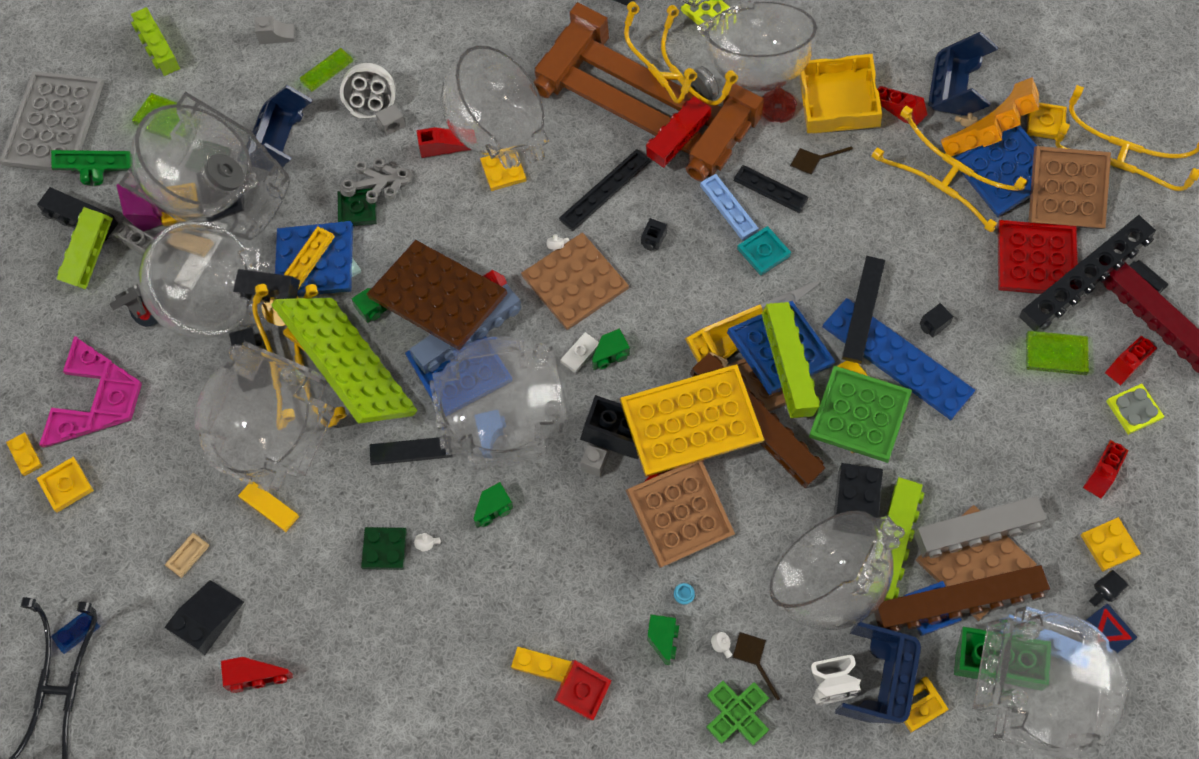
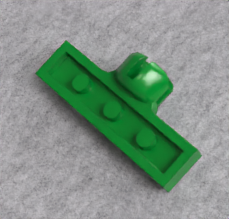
M51 150L52 170L79 171L82 184L91 186L92 177L94 186L103 183V173L105 171H131L130 151Z

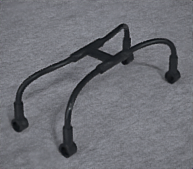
M23 597L20 607L38 612L41 617L45 632L44 667L41 669L30 725L21 744L9 759H17L27 745L35 728L39 712L43 707L45 694L66 695L63 707L62 759H68L69 716L75 700L80 676L79 668L96 626L97 613L95 608L92 607V603L78 602L77 611L91 616V623L78 653L74 669L71 671L68 687L47 685L51 659V633L48 619L41 606L36 603V599Z

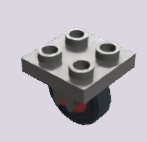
M160 277L153 281L151 278H148L140 283L141 287L136 284L127 289L129 293L124 291L114 296L116 300L110 303L113 311L126 305L129 308L131 317L139 325L149 327L157 324L162 319L163 308L152 290L163 285Z

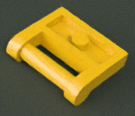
M926 676L921 678L919 683L915 685L913 696L923 690L927 691L929 695L911 705L910 715L904 721L910 733L949 710Z

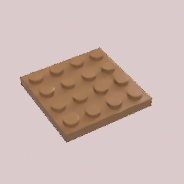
M1042 146L1034 147L1028 222L1104 229L1106 226L1111 152Z
M583 232L565 243L563 248L553 251L521 273L524 280L566 330L629 289V285Z
M702 460L675 468L625 490L659 568L735 534Z
M973 505L962 516L979 512L980 510ZM1007 535L1002 536V539L995 542L983 541L977 547L970 548L969 545L962 547V550L955 553L946 551L936 558H930V556L922 558V555H920L916 559L937 582L943 581L946 587L1037 565ZM991 608L983 609L982 613L972 616L980 621Z

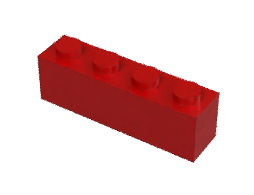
M695 96L685 101L682 109L672 115L670 122L666 126L663 125L654 139L651 138L647 142V156L664 168L711 118V107Z

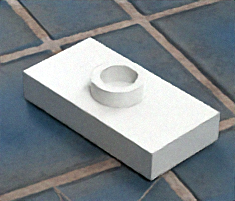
M585 332L561 358L560 363L576 374L594 354L599 342Z

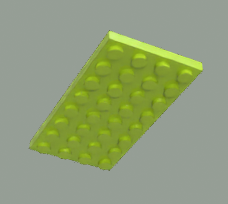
M333 298L275 299L271 306L358 424L411 417L417 413L418 410L413 405V402L406 396L401 386L396 383L391 373L384 367L379 357L374 354L369 344L362 338L357 328L352 325L347 315L343 313Z

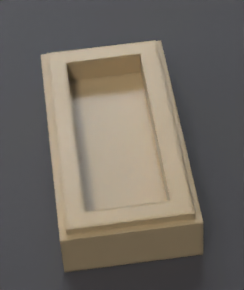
M192 533L166 562L165 566L182 578L210 545L195 533Z

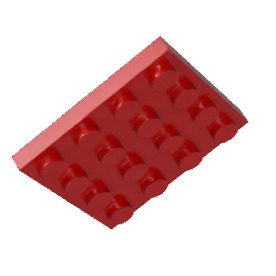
M1008 220L998 221V290L1042 294L1078 264L1076 226ZM1070 285L1073 289H1079L1076 285Z

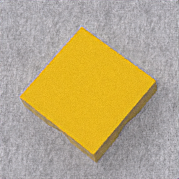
M873 54L846 56L838 59L799 61V78L807 133H823L881 126L882 110L879 92L875 84L876 72Z

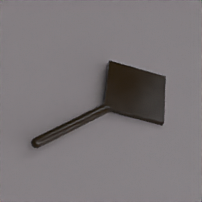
M850 146L824 155H818L800 148L790 166L812 175L820 159L850 151L853 147Z
M740 632L732 658L756 665L777 701L780 700L779 695L760 664L766 640Z

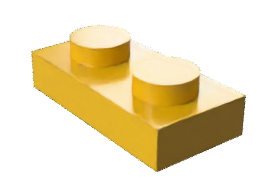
M25 432L6 442L23 476L43 467Z

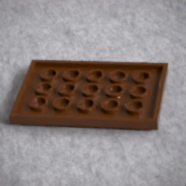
M415 240L369 290L367 296L379 305L460 350L508 293L505 288Z

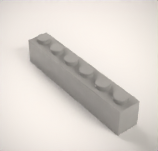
M1035 496L919 527L914 533V537L922 558L928 556L936 558L941 556L942 552L950 551V553H955L962 550V547L968 545L970 548L977 547L987 540L995 542L1002 539V536L1005 535L1014 537L1027 529L1030 532L1042 528L1041 525L1047 518L1038 497Z

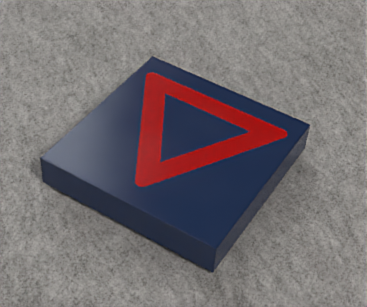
M1108 603L1074 629L1088 646L1093 647L1092 651L1103 664L1138 638Z

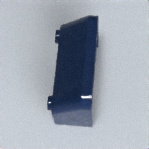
M978 32L941 49L935 57L928 105L935 111L967 116L968 113H974L989 107L991 103L973 88L967 90L969 73L978 70L981 67L983 56L997 51L998 46L982 32Z
M289 85L284 86L270 97L260 109L242 161L248 165L275 170L283 168L286 163L291 161L292 157L283 153V149L292 125L301 121L303 117L302 110L312 103V99Z
M858 621L851 629L850 634L871 639V654L878 659L885 660L878 701L865 700L859 707L842 703L835 709V714L868 723L901 724L910 715L921 644L914 636Z

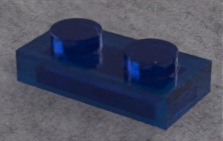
M81 613L51 636L63 654L85 639L91 623V616ZM96 622L94 631L101 627L98 622Z

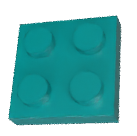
M768 226L737 246V250L760 276L791 256V251Z

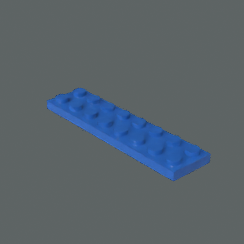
M848 298L842 302L822 326L844 343L846 342L855 304ZM872 316L863 357L905 388L911 389L912 393L949 420H952L973 395L975 389Z

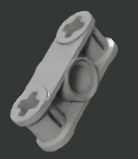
M126 220L122 222V226L116 232L111 234L117 242L124 246L126 245L151 262H154L159 252L166 248L160 240L134 227Z

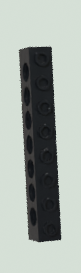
M1140 215L1136 216L1023 308L1019 317L1035 333L1041 329L1043 331L1052 324L1051 321L1055 317L1059 319L1066 313V308L1070 305L1074 307L1082 299L1080 297L1083 294H1090L1096 288L1095 285L1099 281L1101 283L1106 281L1111 275L1110 272L1114 269L1118 271L1125 264L1124 261L1127 258H1134L1139 253L1138 249L1142 246L1147 247L1154 240L1153 235L1156 230ZM1129 238L1135 239L1136 242L1130 241ZM1114 250H1120L1122 253H1116ZM1099 261H1104L1107 265H1102ZM1085 273H1090L1093 277H1087ZM1070 285H1076L1079 289H1073ZM1055 297H1061L1064 301H1058ZM1041 309H1047L1049 313H1043Z

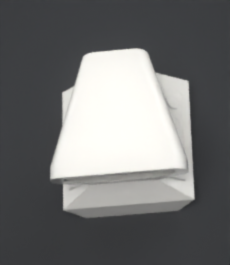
M853 655L817 661L811 665L812 674L819 685L813 696L816 705L852 699L858 696L857 693L861 692L859 685L861 680L848 675L856 664Z

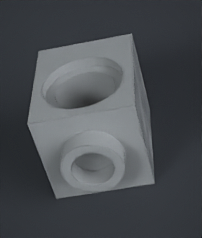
M395 104L375 113L377 118L375 124L378 130H383L386 136L405 127L404 117Z

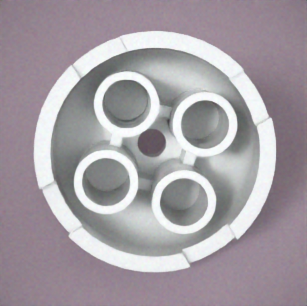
M361 63L350 68L344 75L340 86V98L352 115L358 118L376 117V115H364L356 109L364 105L365 99H369L368 106L373 111H379L382 108L384 95L387 97L385 108L394 104L396 95L395 83L392 76L383 67L373 63ZM377 99L380 101V104L376 105L372 100Z

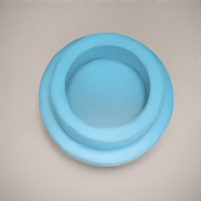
M682 583L675 587L674 599L679 604L687 605L693 601L695 591L691 585Z

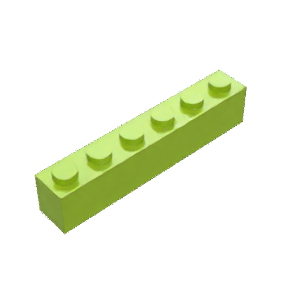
M789 302L766 304L761 315L790 418L814 416L820 406V401L814 391L815 384L814 380L810 377L809 363L804 356V345L799 339V328L795 325L794 311L790 308Z
M898 477L865 598L882 602L898 597L900 588L896 586L898 580L901 581L904 575L905 568L901 567L903 561H907L910 549H907L908 541L912 542L915 530L912 529L913 522L917 523L920 511L916 509L918 504H922L924 492H921L923 484Z

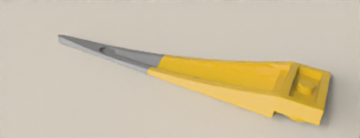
M815 281L715 322L687 336L685 340L695 359L699 362L708 353L712 352L726 360L738 350L727 334L729 328L762 314L766 304L790 301L795 303L818 285L820 281Z

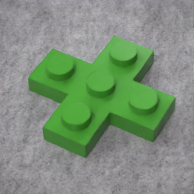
M722 681L707 695V698L721 713L706 726V729L721 745L736 730L752 746L769 731L765 724L754 714L769 700V697L755 682L737 696Z

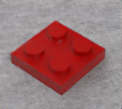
M572 660L554 701L593 721L612 680L582 663Z

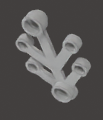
M382 158L374 159L373 168L375 170H382L390 174L384 176L367 168L365 162L359 161L355 164L356 173L364 174L371 179L356 182L346 179L340 185V192L343 196L351 197L355 194L356 189L375 186L373 190L366 193L367 202L375 203L385 185L393 182L391 187H386L384 190L385 198L391 200L395 198L400 186H405L411 181L412 174L408 169H395L386 165Z

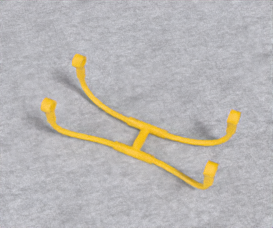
M630 2L627 5L628 14L624 28L626 43L632 52L648 66V70L662 87L666 88L672 100L676 104H680L689 91L705 104L718 105L722 103L726 96L729 95L732 85L738 80V75L734 71L730 70L725 74L726 82L722 89L721 97L716 101H711L698 94L690 86L697 78V73L692 68H688L683 76L667 57L665 50L666 37L674 18L679 14L677 7L670 5L667 8L668 16L661 40L662 56L670 72H660L630 41L629 26L632 24L634 15L640 10L636 2ZM667 80H678L681 83V94L678 99L668 85Z
M1076 85L1069 100V111L1072 118L1090 133L1108 140L1109 143L1121 146L1117 160L1111 158V166L1140 174L1174 191H1184L1197 181L1199 169L1192 168L1183 186H1174L1124 161L1128 149L1162 158L1190 157L1199 152V142L1197 147L1190 152L1169 154L1148 150L1143 146L1118 137L1105 135L1085 124L1076 115L1074 105L1084 87ZM1062 122L1055 137L1057 148H1066L1060 142L1066 135L1070 124Z
M905 106L900 116L905 118L919 138L932 151L942 157V160L952 165V168L941 182L932 175L929 176L912 167L883 158L884 151L878 147L874 150L871 157L882 163L923 177L928 183L961 201L985 225L984 229L990 233L993 232L997 222L992 219L987 221L973 205L948 185L959 170L969 177L972 176L986 184L1006 190H1023L1027 180L1020 176L1014 186L976 174L968 166L937 149L913 122L911 115L913 109Z
M315 284L307 285L303 298L316 296L318 294L317 286ZM257 285L255 287L256 294L253 298L252 311L269 355L268 362L277 395V429L282 430L290 421L295 419L293 409L282 411V384L280 376L292 375L299 376L300 385L303 388L307 403L318 422L327 428L337 425L340 419L347 416L345 407L334 408V415L329 423L319 415L309 394L307 375L299 346L294 343L296 368H278L276 356L273 355L270 342L257 310V305L262 298L268 295L267 285Z

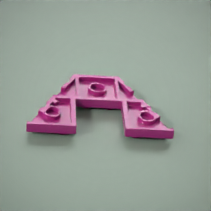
M74 336L63 372L66 375L100 379L90 412L51 408L39 443L43 448L131 421L142 383L138 379L129 375L125 370L112 363L111 360L85 344L77 336Z

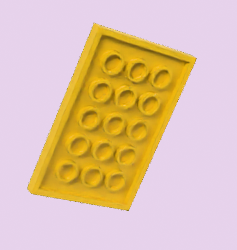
M737 364L620 398L645 477L764 441Z

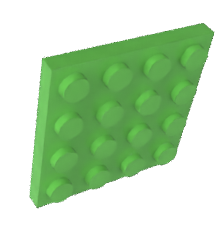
M834 366L809 438L888 463L912 390Z

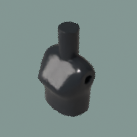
M1111 569L1094 584L1097 593L1089 602L1094 607L1103 599L1113 602L1129 585Z

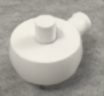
M554 234L553 237L547 239L546 244L549 249L555 251L563 248L564 244L569 241V238H561Z
M427 533L417 535L414 540L415 547L423 552L432 549L434 544L441 543L439 537L433 538Z
M724 632L715 633L711 638L712 647L719 653L723 652L726 658L731 657L732 653L729 650L731 643L728 635Z

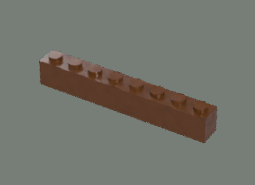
M708 353L692 368L690 375L694 377L724 367L717 356H712ZM745 385L764 437V441L759 444L801 486L806 488L825 469L823 461L818 456H813L808 451V446L802 441L799 442L794 437L793 431L788 427H784L779 422L778 416L773 412L770 413L765 408V404L759 398H755L751 394L750 389Z
M1042 565L877 602L873 607L878 627L899 632L901 628L908 627L909 630L916 629L922 623L929 622V625L937 624L942 619L948 617L950 620L961 618L962 614L970 613L971 615L980 614L983 612V609L987 608L998 610L1003 608L1004 604L1019 605L1024 603V600L1032 598V601H1037L1045 598V594L1050 590Z

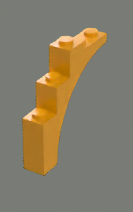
M1033 77L1014 84L1013 91L1009 97L990 114L969 127L941 139L945 152L950 156H954L981 145L986 147L1002 141L1003 131L1019 126L1021 124V116L1039 110V92Z

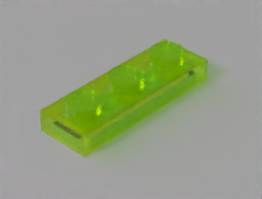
M339 48L299 78L300 82L312 92L352 63L353 59L342 48Z

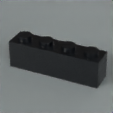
M49 187L37 203L43 216L48 219L55 218L60 224L64 226L71 225L74 229L77 226L78 216L82 212L83 207L113 218L105 241L118 225L113 214Z

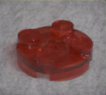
M775 88L763 95L762 116L766 120L784 123L792 119L797 102L790 93L782 88ZM775 104H781V109L779 107L774 108Z

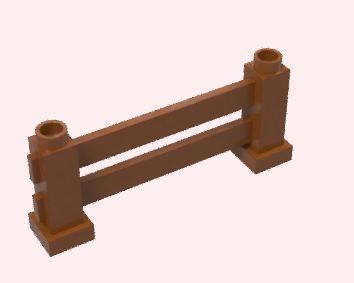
M579 2L570 11L571 23L569 26L565 27L556 39L553 47L535 67L536 79L532 83L533 90L544 98H549L552 93L558 95L565 87L654 136L658 134L663 125L666 126L670 122L671 118L578 69L582 62L585 61L678 111L682 109L685 101L690 100L694 96L688 91L680 104H676L666 88L662 87L648 68L604 46L609 39L608 17ZM667 80L668 85L678 99L682 86ZM734 83L729 95L723 101V107L708 105L711 107V118L704 124L708 126L707 130L703 135L697 132L681 149L690 154V161L686 171L692 178L697 181H704L707 176H713L717 170L721 171L732 155V148L736 142L740 143L750 127L755 128L762 118L764 98Z

